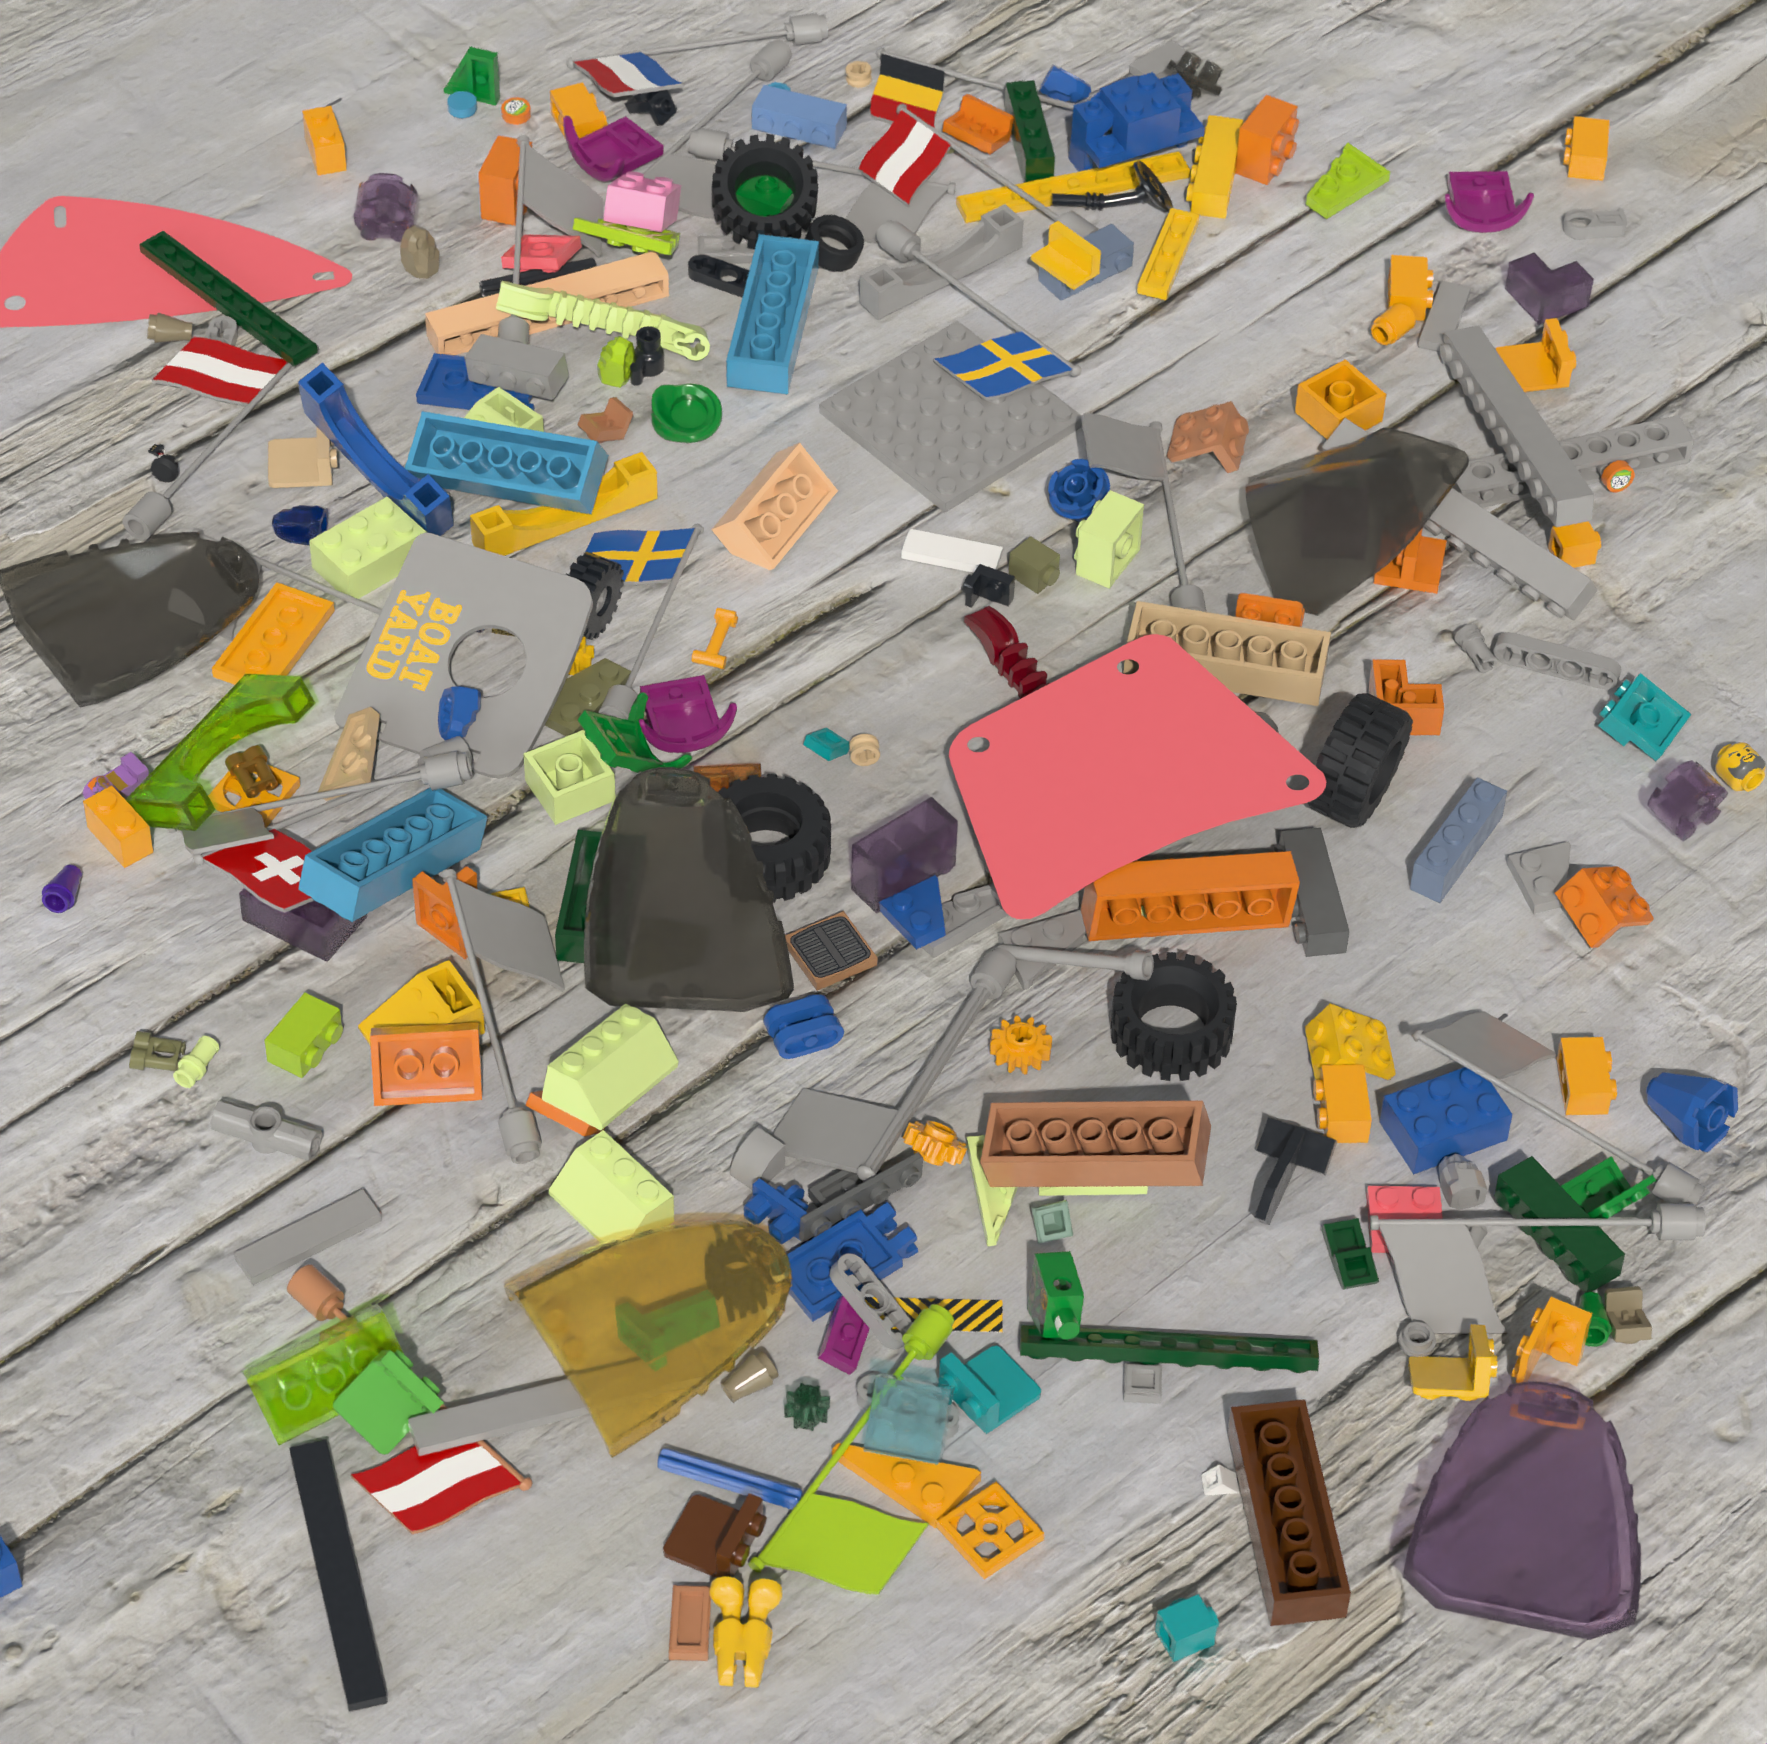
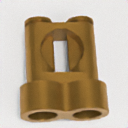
M251 746L242 753L236 752L226 758L225 765L232 776H236L248 798H253L264 790L272 791L278 786V782L266 763L267 756L261 746ZM257 772L260 781L254 782L250 774Z

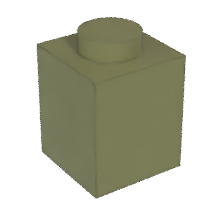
M1030 536L1010 552L1009 574L1015 576L1016 581L1039 594L1047 586H1052L1058 580L1060 575V554Z

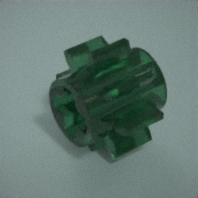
M800 1383V1387L794 1392L787 1391L784 1417H793L794 1429L800 1427L814 1431V1427L820 1422H828L827 1410L830 1409V1396L821 1397L820 1385L815 1387Z

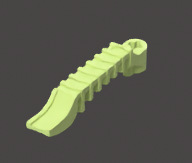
M501 281L496 309L538 321H545L548 319V316L556 317V324L562 325L564 320L572 321L573 327L578 328L580 323L589 325V330L595 331L596 327L605 329L606 334H612L613 331L620 332L623 338L627 339L629 335L636 336V332L640 328L652 326L661 333L662 348L686 356L694 361L705 358L709 353L710 344L708 336L702 327L679 322L666 316V314H652L649 310H635L631 306H618L614 302H601L600 299L584 298L580 294L577 296L571 295L563 290L558 292L552 288H534ZM695 338H698L700 343H697L695 347H691L690 343H693Z

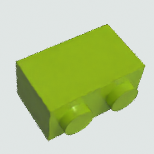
M304 992L264 1039L267 1062L303 1079L311 1068H315L320 1063L323 1053L331 1044L337 1043L343 1032L340 1009Z

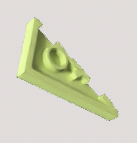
M985 1135L967 1137L966 1146L987 1246H996L1018 1187H990L980 1163Z

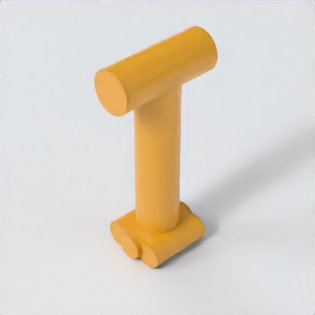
M717 607L714 615L716 627L706 651L695 649L691 661L724 669L727 657L718 654L729 627H736L738 616L736 611Z

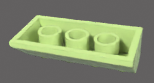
M624 1004L547 1066L542 1100L602 1130L678 1067L679 1061L655 1018L641 1012L636 1007Z

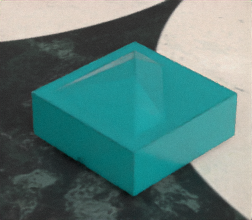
M827 727L806 735L803 744L827 761L848 754L850 749L849 741Z

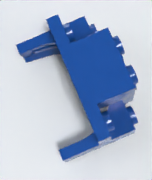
M1153 72L1124 78L1100 88V91L1090 100L1073 105L1068 159L1079 172L1093 169V162L1098 168H1102L1176 145L1178 148L1187 146L1189 140L1204 136L1205 126L1191 110V88L1179 73L1158 79ZM1113 125L1112 134L1103 136Z

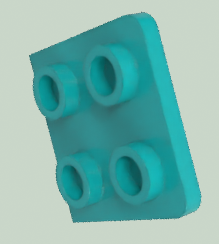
M994 1345L989 1347L965 1364L952 1352L940 1359L939 1386L985 1434H988L1041 1397V1388L1000 1346Z

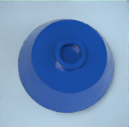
M1076 459L1072 460V464L1062 469L1059 473L1057 470L1054 472L1049 481L1048 492L1051 506L1059 515L1076 522H1081L1083 519L1087 520L1092 513L1095 503L1098 500L1102 501L1110 491V481L1107 473L1102 468H1090L1088 460Z

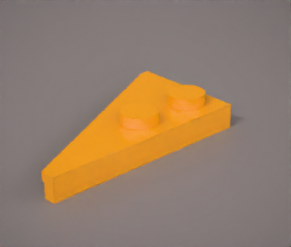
M837 1443L832 1448V1456L839 1448L841 1443ZM852 1445L847 1448L838 1461L935 1529L937 1520L955 1509L981 1481V1472L977 1469Z

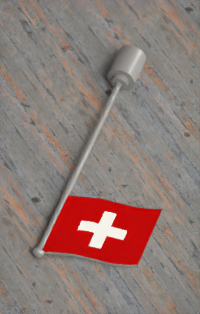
M456 736L421 750L417 767L390 778L419 773L420 765L425 764V757L458 751L459 754L467 753L472 765L471 752L464 739ZM383 787L348 794L266 827L269 832L273 833L274 839L194 854L193 860L198 865L205 863L231 877L261 902L285 913L314 901L310 896L298 890L305 855L312 851L304 844L278 830Z

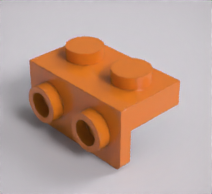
M965 94L962 97L960 110L944 120L942 131L953 136L956 140L964 141L976 147L981 152L992 154L1010 141L1014 117L970 94Z

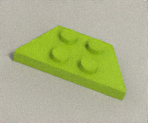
M574 218L573 230L606 238L607 244L632 245L633 251L648 253L651 250L672 255L679 246L681 234L667 229L659 232L607 222L604 219H598L597 222H593L583 218Z

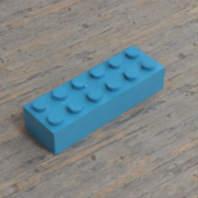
M758 235L727 356V387L781 394L789 393L819 269V241Z
M422 411L405 469L419 479L429 474L444 489L591 514L609 455L594 440Z
M428 788L306 854L298 890L310 896L314 901L338 913L342 918L353 922L412 889V879L423 871L428 876L433 877L479 851L488 816L442 789L432 791L431 788Z

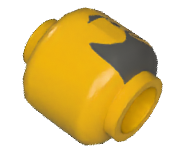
M1743 742L1733 745L1728 744L1719 751L1716 773L1732 790L1752 791L1762 783L1765 778V761L1749 744Z

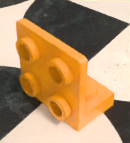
M1551 1296L1544 1309L1537 1308L1530 1324V1328L1533 1330L1530 1336L1524 1335L1517 1348L1516 1356L1519 1357L1511 1375L1516 1378L1514 1392L1522 1394L1542 1353H1546L1560 1362H1567L1578 1366L1583 1356L1592 1313Z

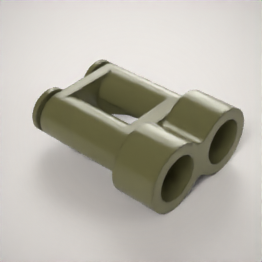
M137 1031L130 1055L129 1068L144 1071L145 1067L175 1072L178 1070L181 1053L182 1055L185 1054L186 1041L152 1037V1033ZM154 1051L174 1055L170 1058L155 1055Z

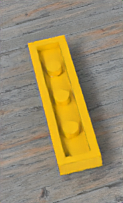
M1174 208L1170 209L1138 283V294L1167 300L1198 227L1200 214Z

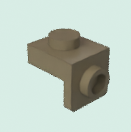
M1639 1286L1605 1290L1604 1307L1612 1327L1611 1336L1615 1343L1634 1344L1640 1340H1652V1326L1642 1309L1643 1291Z

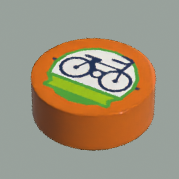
M519 97L504 101L501 105L503 120L515 125L527 122L531 117L529 102Z
M1618 460L1605 468L1601 480L1609 491L1617 493L1630 486L1635 472L1626 461Z

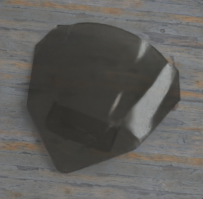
M1384 427L1355 442L1311 454L1250 477L1245 487L1247 507L1258 550L1274 598L1300 602L1303 604L1305 613L1319 616L1353 589L1388 565L1414 540L1469 465V458L1466 452L1418 435Z

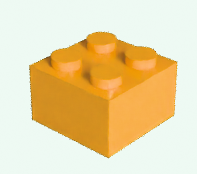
M1345 359L1298 384L1295 412L1328 440L1344 418L1365 431L1382 422L1386 393Z

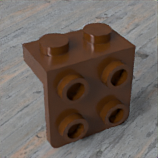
M749 1493L741 1509L737 1510L702 1495H693L663 1547L664 1556L667 1559L715 1578H734L739 1567L742 1568L745 1565L755 1537L758 1538L764 1530L767 1516L763 1515V1498Z

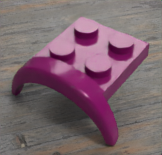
M570 116L563 118L565 138L573 158L588 175L599 181L607 182L626 174V172L632 171L662 156L664 153L663 144L626 116L580 139L574 129L572 118Z
M1508 171L1449 172L1447 182L1450 196L1449 194L1444 195L1447 211L1455 224L1464 230L1478 233L1498 232L1514 226L1525 216L1534 199V194L1528 193L1523 202L1515 208Z
M704 675L640 686V693L644 692L648 695L645 713L650 727L645 723L644 719H640L639 724L645 738L658 750L668 753H686L709 747L723 738L734 722L737 712L736 703H730L728 710L719 720Z

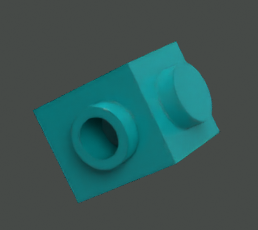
M1197 1594L1188 1599H1176L1168 1607L1157 1611L1155 1633L1172 1661L1175 1662L1213 1646L1219 1621L1214 1609L1211 1606L1206 1607L1200 1595Z

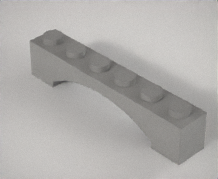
M1004 204L982 215L981 221L966 236L930 260L958 280L1022 248L1024 220ZM923 262L897 269H890L886 264H883L860 275V304L879 320L951 284V282Z

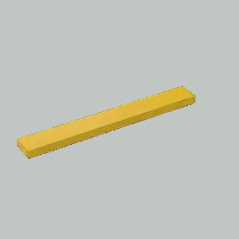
M1180 151L1138 159L1152 170L1161 183L1190 178V168ZM1137 160L1015 185L1044 206H1054L1050 203L1051 193L1085 195L1086 192H1090V195H1092L1094 192L1098 196L1099 193L1107 195L1135 189L1139 186L1134 169V163ZM1007 186L956 196V205L965 223L980 221L982 215L1004 204L1015 213L1038 209Z

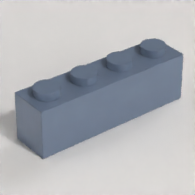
M1476 778L1414 862L1410 890L1438 903L1442 902L1503 818L1507 790L1481 778Z

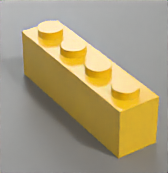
M1208 116L1204 136L1199 137L1198 144H1202V146L1197 145L1194 163H1198V165H1192L1190 182H1194V184L1189 183L1186 201L1191 202V213L1226 219L1236 171L1239 132L1244 119Z

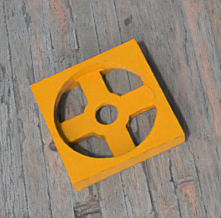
M268 765L276 781L283 787L281 795L277 797L264 790L260 792L259 796L248 798L236 776H232L228 771L206 798L207 807L219 812H225L290 799L300 787V778ZM228 791L240 796V800L235 806L231 805L225 798V794ZM283 807L258 812L262 815L265 828L268 827Z
M997 1481L938 1519L936 1528L984 1580L1044 1540V1532ZM982 1506H998L1004 1508V1510L998 1514L987 1513ZM967 1514L975 1523V1529L962 1537L957 1531V1527L962 1517ZM1019 1520L1023 1528V1538L1015 1543L1006 1533V1527ZM993 1523L997 1526L998 1530L994 1534H987L983 1530L984 1525ZM984 1542H993L1001 1553L993 1558H983L974 1549Z

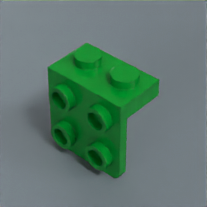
M1611 1156L1561 1187L1592 1219H1605L1650 1194L1651 1192L1647 1186L1657 1180L1654 1175H1651L1630 1187Z

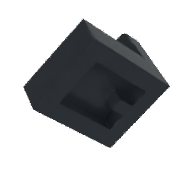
M979 564L973 575L969 574L964 581L962 591L966 593L965 606L972 608L980 596L1009 607L1014 599L1015 576Z

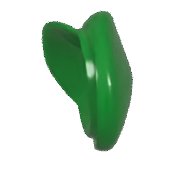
M689 383L661 385L653 392L651 399V423L655 432L663 439L680 443L700 442L711 437L720 427L722 422L721 401L709 388Z

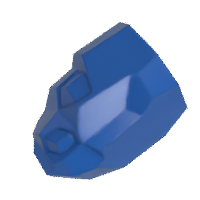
M1053 64L1044 78L1039 91L1050 98L1078 103L1089 97L1091 85Z
M461 686L444 689L439 701L438 728L441 737L445 741L456 736L466 737L469 727L476 721V714L480 711L481 692L479 690Z

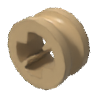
M864 61L849 63L846 66V82L856 88L868 86L872 81L870 64Z
M860 734L853 737L849 742L850 758L856 765L869 766L879 760L880 750L877 737L871 734Z

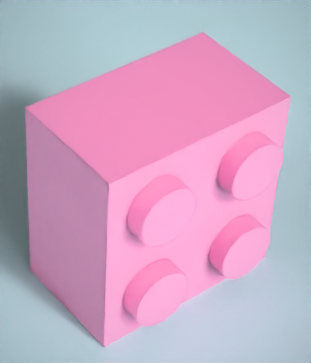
M626 172V174H623L608 185L604 221L662 232L677 220L681 185L674 184L672 179L666 177H655V180L644 178V174L639 172Z

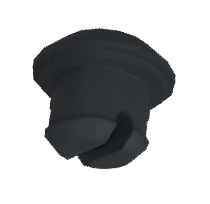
M163 455L151 463V472L159 481L172 482L177 478L178 463L175 462L173 456Z

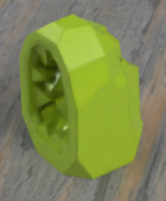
M618 336L614 340H609L607 345L601 348L602 352L597 369L598 377L602 384L620 388L627 384L630 379V365L634 362L635 352L631 341Z

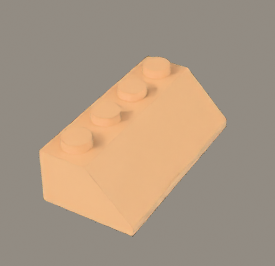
M797 443L776 452L711 530L731 554L772 570L838 490L801 443Z

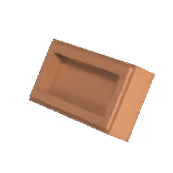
M673 1585L669 1660L708 1661L712 1600L709 1593L710 1586Z

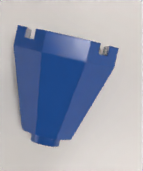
M1662 1072L1658 1077H1654L1647 1086L1648 1105L1683 1144L1695 1150L1700 1149L1704 1152H1709L1727 1135L1730 1126L1724 1124L1728 1115L1734 1118L1738 1111V1088L1724 1081Z

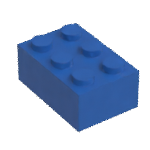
M1464 1067L1384 1096L1380 1124L1414 1175L1439 1166L1445 1156H1452L1454 1154L1466 1156L1507 1141L1513 1114L1490 1081Z

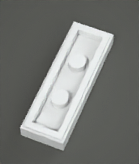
M909 529L902 548V559L972 573L975 572L979 564L997 570L1003 554V547L915 529Z

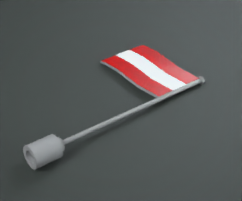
M900 104L897 107L898 115L889 130L866 153L859 166L861 174L909 207L916 192L938 170L949 150L953 148L1052 219L1060 221L1082 238L1099 230L1074 211L1063 213L1060 216L907 110L905 104Z
M193 337L152 379V383L179 387L217 401L246 407L163 495L156 492H147L123 517V525L131 536L139 540H147L171 514L168 498L289 369L296 368V366L293 367L284 359L256 354L221 341L203 337Z

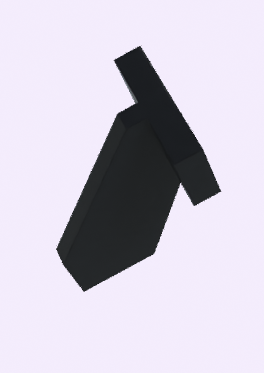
M1268 1117L1257 1152L1279 1160L1264 1188L1255 1218L1261 1223L1270 1225L1296 1166L1326 1176L1337 1141L1308 1131L1305 1128L1293 1126Z

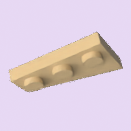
M372 707L349 714L317 793L371 782L380 714ZM347 794L339 795V796H334V797H329V798H324V800L329 801V800H331V799H334V798H337V797H340V796H345V795H347Z

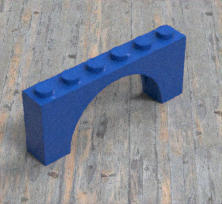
M323 362L298 381L305 415L384 498L388 497L420 525L426 533L441 536L454 526L450 496L429 474L422 479L415 477L385 450L354 409L347 396L344 384Z

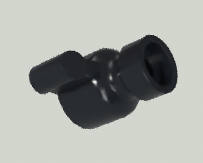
M652 326L642 327L636 332L637 346L634 349V362L630 365V382L635 386L641 385L644 377L657 376L665 368L661 333Z

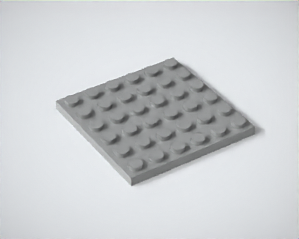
M955 321L819 403V413L945 513L1083 427L1082 415L1040 383L1010 396L985 401L934 363V358L957 354L985 342L959 321Z

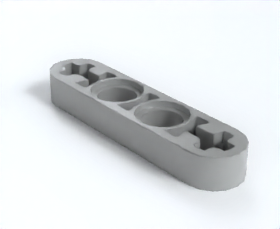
M1513 632L1500 634L1493 650L1494 656L1502 663L1599 689L1608 690L1614 688L1621 674V666L1614 659ZM1534 653H1542L1549 660H1540L1534 656ZM1565 662H1575L1579 664L1581 668H1571Z

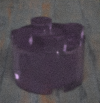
M376 173L369 176L368 181L364 183L362 181L358 186L354 210V223L360 230L361 237L369 241L376 240L377 238H388L401 242L406 229L414 225L418 200L416 188L412 184L409 187L403 182L402 177L391 173Z
M1690 760L1675 768L1665 777L1669 783L1662 791L1656 787L1647 804L1648 808L1676 836L1685 841L1694 834L1697 829L1696 826L1702 822L1709 825L1717 819L1721 813L1718 806L1727 797L1728 792L1697 761Z

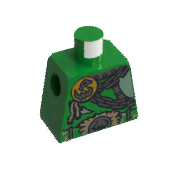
M1071 1251L1035 1253L1027 1310L1042 1337L1072 1339L1080 1332L1084 1292ZM1058 1280L1059 1285L1054 1286V1281Z

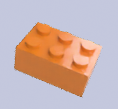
M479 1022L371 1028L370 1044L374 1106L482 1100Z

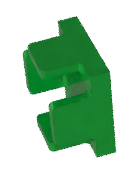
M770 175L751 177L743 182L736 192L737 200L741 206L750 213L759 216L779 214L787 209L794 199L790 187L781 179Z

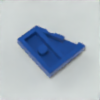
M936 875L879 901L880 912L916 950L946 936L939 882Z

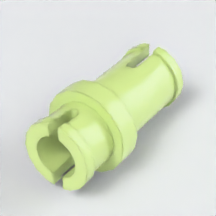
M209 1036L200 1037L189 1055L183 1056L178 1062V1070L173 1074L175 1081L182 1087L191 1088L195 1081L201 1080L206 1073V1066L219 1051L218 1043Z

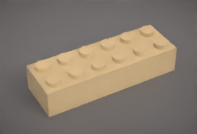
M1141 601L1136 602L1127 643L1145 635H1165L1171 637L1231 692L1314 706L1319 705L1331 632ZM1124 661L1123 674H1133L1139 670V664L1136 661Z

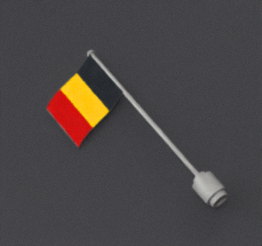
M880 48L877 50V57L881 59L880 75L871 98L870 113L872 119L892 124L898 115L897 107L900 104H905L907 110L934 128L935 119L943 98L945 74L1005 91V85L889 53L884 48ZM1038 94L1040 101L1071 110H1073V105H1076ZM1113 125L1107 130V132L1112 131Z

